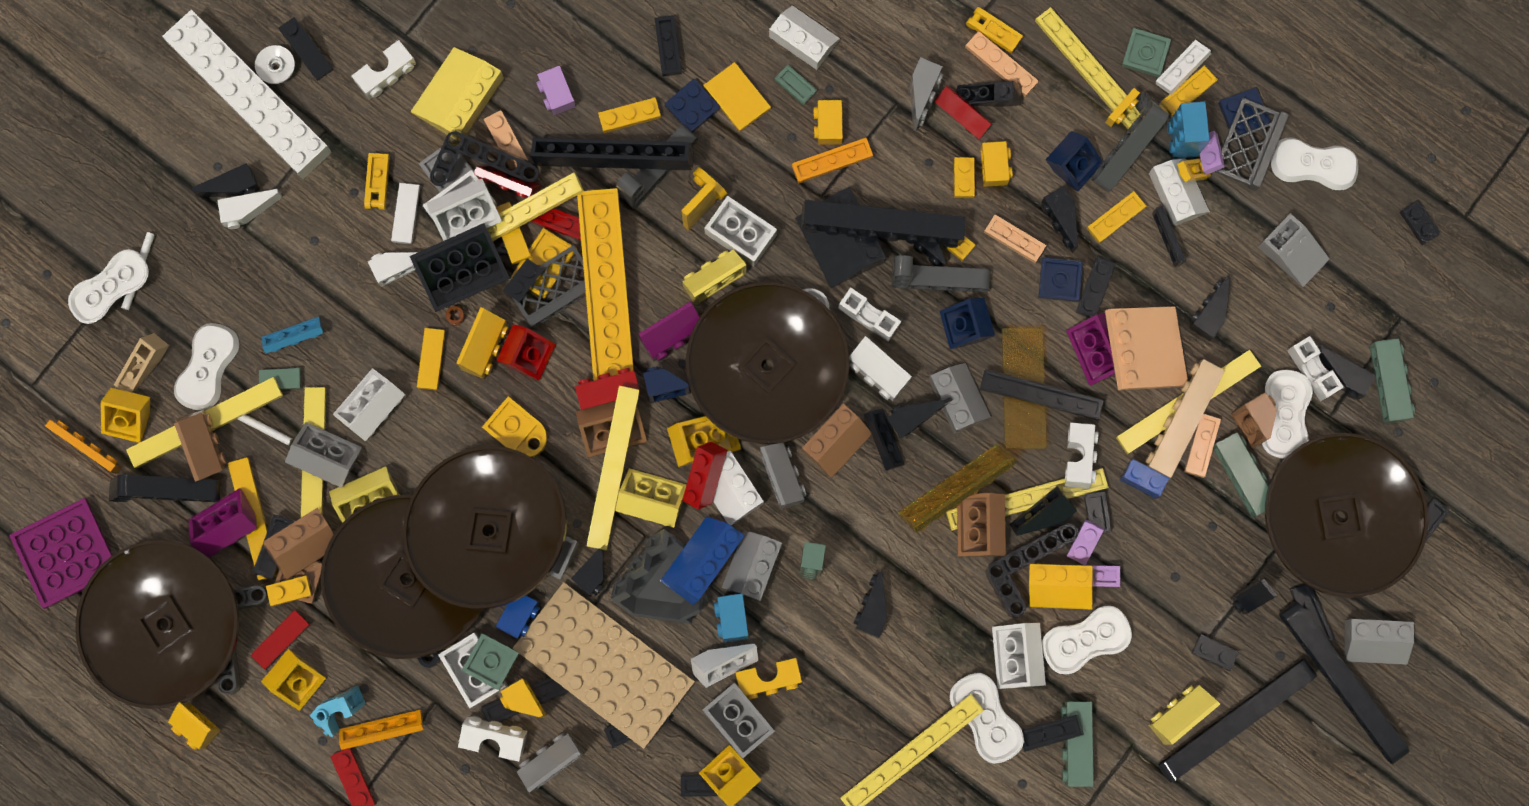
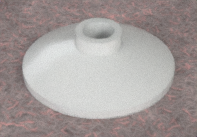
M279 45L264 48L255 60L256 73L263 81L270 84H279L288 80L295 69L293 55L288 49ZM279 64L280 67L277 70H274V65Z

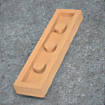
M978 31L966 44L965 48L1004 81H1015L1022 86V96L1026 97L1038 84L1039 81L981 32Z

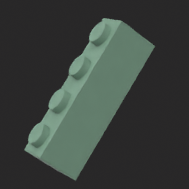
M1399 338L1375 341L1369 345L1374 375H1376L1375 380L1383 423L1408 421L1414 418L1415 407L1410 400L1411 386L1407 383L1406 379L1408 371L1402 358L1404 354L1403 345L1400 344Z
M1235 433L1214 444L1213 450L1250 516L1253 518L1265 512V500L1268 490L1267 479L1262 471L1259 472L1256 466L1257 461L1253 454H1249L1246 449L1245 439L1241 435L1239 436L1238 433Z
M804 543L799 574H802L804 579L815 580V577L820 576L826 545Z
M1064 702V706H1061V719L1079 715L1084 735L1066 740L1065 748L1061 749V759L1065 761V769H1062V782H1065V786L1094 787L1092 702Z

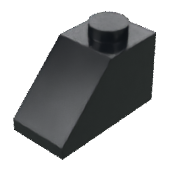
M600 548L571 578L590 597L593 594L595 596L598 595L604 588L602 585L605 582L604 553Z

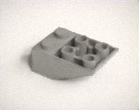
M921 57L910 83L914 131L917 130L918 126H923L928 109L931 108L934 101L935 91H938L944 75L941 73L943 66Z
M1291 213L1258 246L1260 250L1302 288L1330 259L1308 229Z

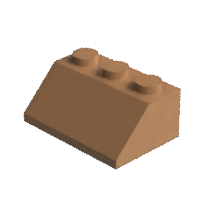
M1266 392L1231 414L1252 449L1270 439L1277 409L1274 399L1270 395L1268 396Z
M616 401L576 411L579 429L588 457L606 452ZM638 406L636 407L629 446L647 442Z
M843 403L802 447L801 452L832 478L872 434L861 419Z
M204 409L180 417L174 425L195 482L222 471L225 468L224 464L227 462L224 453L219 451L218 445L220 442L217 434L212 431L211 425H213L210 414H206Z
M979 493L957 495L958 557L1006 556L1005 494Z
M318 508L263 541V544L287 580L324 557L326 548L334 534Z

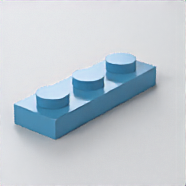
M319 317L262 336V348L266 354L276 352L289 345H296L300 341L309 338H316L323 334L322 322Z

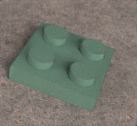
M1133 28L1121 66L1159 78L1171 39Z
M481 634L462 671L500 691L519 653Z

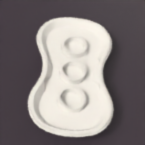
M1289 137L1278 141L1271 158V168L1275 176L1286 182L1311 180L1333 190H1345L1353 186L1356 181L1358 159L1352 150L1344 146L1319 148L1311 146L1300 139Z
M123 250L114 255L105 269L97 276L77 284L70 292L68 298V305L74 317L85 324L94 323L105 316L117 299L140 289L145 284L149 273L145 260L134 250Z
M208 323L196 331L192 341L191 360L185 370L178 376L174 385V395L183 406L201 411L213 407L219 400L223 372L234 359L239 349V338L232 329L221 324Z
M1292 370L1274 372L1268 378L1265 386V392L1276 403L1277 412L1271 438L1263 442L1262 445L1270 455L1284 459L1297 447L1309 441L1305 425V412L1312 398V384L1307 376Z
M1103 606L1093 611L1081 623L1070 626H1058L1048 631L1042 641L1043 654L1047 663L1055 672L1059 674H1072L1096 656L1116 654L1126 649L1132 639L1131 627L1121 610L1114 606Z
M982 673L965 676L951 689L950 702L952 708L972 694L984 710L968 723L973 731L978 753L984 760L994 764L1011 759L1023 747L1024 737L1020 726L1002 709L997 687L990 677Z

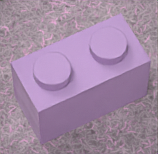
M560 66L537 74L539 81L536 84L540 93H545L546 99L543 101L547 111L551 110L553 115H557L576 107Z

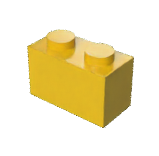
M818 100L817 107H814L813 110L814 119H817L818 126H814V138H818V145L842 144V100Z
M1006 141L982 143L980 152L983 187L1008 185L1009 180L1012 179V167H1008L1011 151L1010 148H1007Z

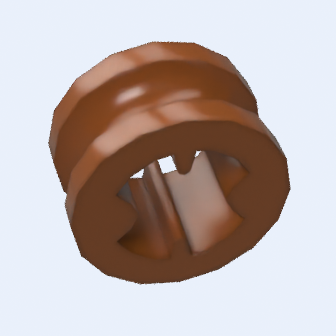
M452 306L446 311V319L451 325L457 326L463 323L465 314L460 307ZM458 311L460 318L458 320L454 319V321L451 320V313Z

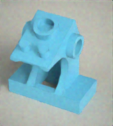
M358 685L343 693L324 700L311 713L310 717L318 727L324 730L323 733L326 736L333 737L340 729L335 719V713L338 711L342 712L344 718H348L361 709L366 702Z

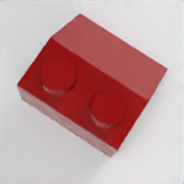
M513 324L496 361L539 381L556 344L527 327Z

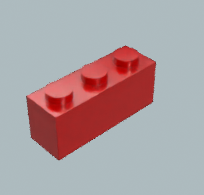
M630 368L618 370V375L610 376V373L599 375V380L590 381V378L578 381L579 385L575 386L581 410L616 401L620 385L639 389L635 371H630Z
M712 441L697 446L682 499L683 502L698 510L713 503L728 450Z

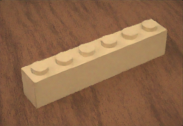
M1204 359L1193 365L1190 371L1192 377L1190 381L1186 380L1181 389L1184 393L1181 399H1176L1172 407L1175 411L1172 417H1167L1163 425L1166 428L1163 435L1159 434L1155 440L1154 445L1157 446L1154 452H1150L1146 458L1147 467L1167 476L1169 479L1172 477L1225 370Z

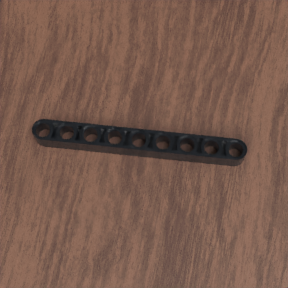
M1295 601L1280 612L1279 616L1386 760L1394 764L1409 753L1410 750L1305 609Z
M1305 658L1298 661L1157 766L1169 783L1174 782L1315 679L1317 674Z

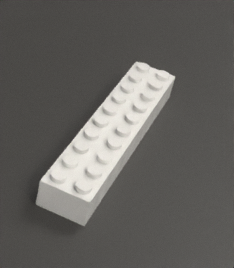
M192 10L162 36L302 179L332 153L329 147Z

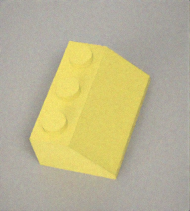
M728 250L724 251L718 256L719 259L716 261H709L701 266L700 271L696 273L691 272L684 277L685 280L682 281L683 287L695 305H698L746 274V264L734 250L730 252Z
M387 467L343 485L342 488L338 487L329 491L332 505L342 523L366 504L385 497L400 495Z
M629 468L618 494L615 511L674 528L683 503L682 499L686 484Z
M1190 685L1182 692L1183 696L1179 700L1175 698L1166 705L1168 708L1166 711L1156 713L1151 718L1152 722L1148 726L1164 745H1173L1217 708L1220 703L1200 685L1194 687Z

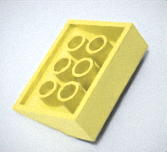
M454 47L411 110V113L447 135L452 130L468 133L503 81L502 71L488 62ZM452 134L450 136L458 142H461V139L457 134Z

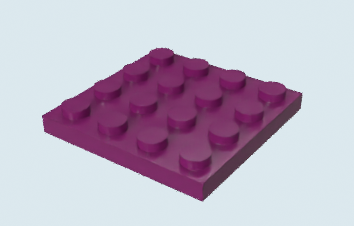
M86 498L9 535L42 609H47L83 591L95 571L113 555Z

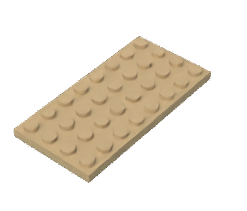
M564 582L531 623L524 637L521 636L513 647L515 651L643 749L646 748L695 683V681Z

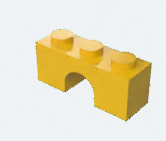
M793 658L777 662V676L770 682L762 681L757 675L756 668L735 672L739 689L751 700L758 698V693L766 692L767 696L779 693V688L786 687V690L799 688L798 684L802 683L797 659Z

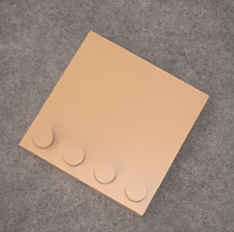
M1175 307L1119 308L1105 311L1118 390L1183 387L1188 378Z

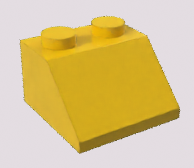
M110 388L101 400V434L140 443L150 415V397Z
M287 649L261 682L271 693L300 711L326 680V677L303 658Z
M520 679L500 691L502 694L500 700L505 708L543 719L547 717L527 680Z
M179 702L168 721L172 725L171 730L178 736L183 735L188 739L186 743L194 750L197 748L204 750L221 731L191 703Z
M728 745L699 772L727 806H734L761 781L758 775L731 745Z

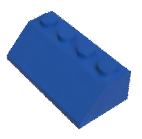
M706 517L660 581L694 605L702 597L744 535L728 523Z

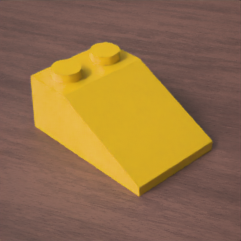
M706 416L679 422L667 428L678 467L693 464L697 446L711 441L731 452L741 450L737 438L720 430Z

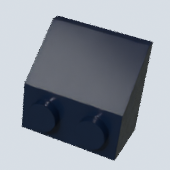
M1073 131L1045 159L1053 172L1075 191H1079L1103 162L1089 139Z
M969 298L939 311L950 349L979 343L995 336L985 298Z
M652 367L643 373L650 403L690 394L688 383L664 368Z

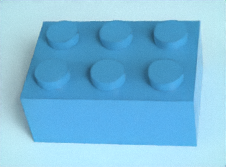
M1205 102L1181 103L1178 109L1175 110L1174 115L1171 116L1170 121L1167 122V133L1171 135L1169 152L1173 153V159L1197 158L1210 141Z
M743 594L717 597L718 602H714L716 618L720 617L721 623H717L719 638H723L724 642L748 639Z

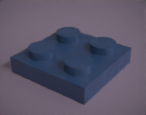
M695 79L691 80L664 104L672 115L692 133L720 110L717 102Z
M1257 88L1218 102L1229 129L1242 98L1264 106ZM1244 104L1242 112L1245 118L1254 115L1252 108ZM1268 114L1259 115L1263 125L1270 123ZM1256 117L1247 120L1251 131L1260 127ZM1243 122L1236 125L1235 130L1238 136L1247 133Z
M1042 257L1038 298L1079 302L1083 261Z

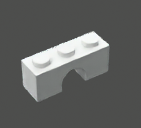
M399 40L383 51L389 62L385 70L376 72L366 64L352 75L354 82L369 100L372 97H378L385 87L395 84L401 75L409 73L413 70L414 65H416L414 58Z
M852 288L848 290L839 303V310L887 342L890 341L900 326L901 321L885 310L880 311L867 301L866 297Z
M1311 336L1287 350L1301 373L1307 376L1320 402L1344 388L1334 371H1328L1321 363L1319 358L1321 352Z
M1070 423L1067 448L1080 451L1083 459L1078 462H1067L1064 487L1089 489L1091 483H1095L1096 471H1092V465L1097 460V451H1093L1094 444L1098 442V432H1095V425Z
M475 716L466 717L462 724L458 748L479 752L483 741L492 739L499 744V757L519 762L523 755L528 731L522 730L518 726H504L497 721H483Z

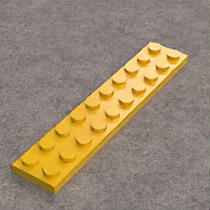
M617 188L584 191L577 195L594 381L599 380L598 376L610 373V376L618 375V370L630 368V371L634 370Z

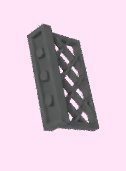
M1242 98L1221 149L1223 160L1229 159L1233 169L1228 171L1220 169L1215 172L1245 184L1249 189L1257 190L1262 184L1289 114L1282 111L1280 113ZM1244 104L1252 108L1254 115L1245 118L1242 112ZM1266 113L1273 117L1269 124L1263 125L1259 115ZM1256 117L1260 127L1251 131L1247 120ZM1243 122L1247 133L1238 136L1235 127ZM1261 130L1264 140L1256 144L1252 133ZM1249 135L1253 145L1244 149L1240 138ZM1236 140L1240 151L1231 154L1228 144ZM1254 148L1257 158L1249 162L1245 151ZM1241 153L1246 164L1236 167L1232 157ZM1247 166L1250 172L1248 180L1240 176L1238 169Z
M574 245L539 266L543 270L545 269V272L541 275L544 276L542 286L532 287L540 290L538 301L527 299L528 293L522 300L523 305L514 300L532 330L586 296L585 280H575L577 269L584 270V267L578 266L579 262L583 266V258ZM573 251L577 257L576 264L564 263L565 256ZM550 265H560L558 276L547 274ZM563 266L575 268L572 279L561 277ZM546 277L557 279L555 290L544 288ZM560 280L571 282L570 290L567 292L558 291ZM543 291L554 293L551 302L541 301ZM526 301L537 304L536 311L529 316L524 310Z

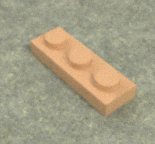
M501 110L484 119L499 148L528 160ZM508 159L506 161L510 169L517 167L515 160Z
M997 215L993 216L984 231L988 236L1033 263L1037 262L1046 247L1042 242Z
M1203 414L1194 433L1184 469L1185 473L1201 478L1205 477L1221 419Z

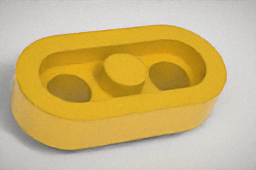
M698 167L693 172V180L697 185L702 187L710 182L715 187V200H722L727 195L725 189L703 169Z

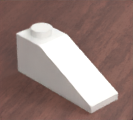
M278 189L219 199L217 201L221 223L228 229H237L240 225L247 224L280 200L282 194Z
M418 252L378 253L371 257L372 260L368 261V264L378 284L383 287L415 271L409 256Z
M755 644L707 650L691 659L693 675L707 688L757 662V646Z

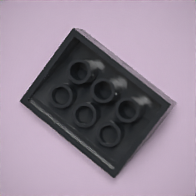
M850 187L822 201L859 205ZM802 214L795 218L800 229ZM801 229L830 288L885 263L886 256L877 239H868L866 236L860 235L858 237H848L846 234L841 233L828 235L822 231L809 233Z
M484 223L409 256L435 312L510 279Z

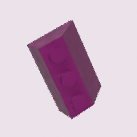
M691 301L639 333L640 342L653 362L657 359L658 361L663 360L669 355V351L673 349L679 350L686 345L685 341L690 339L695 324L700 318Z
M1105 313L1097 314L1066 330L1090 386L1116 376Z
M240 488L189 519L190 545L210 557L216 555L226 546L234 544L246 534L252 533L257 528L256 515Z

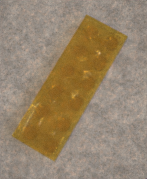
M1002 328L1003 374L1044 384L1043 328ZM1003 396L1005 449H1046L1045 407Z
M996 444L899 511L898 515L915 533L922 531L934 520L943 517L947 511L959 506L967 497L976 494L980 488L992 483L1002 473L1009 471L1017 462L1011 454Z

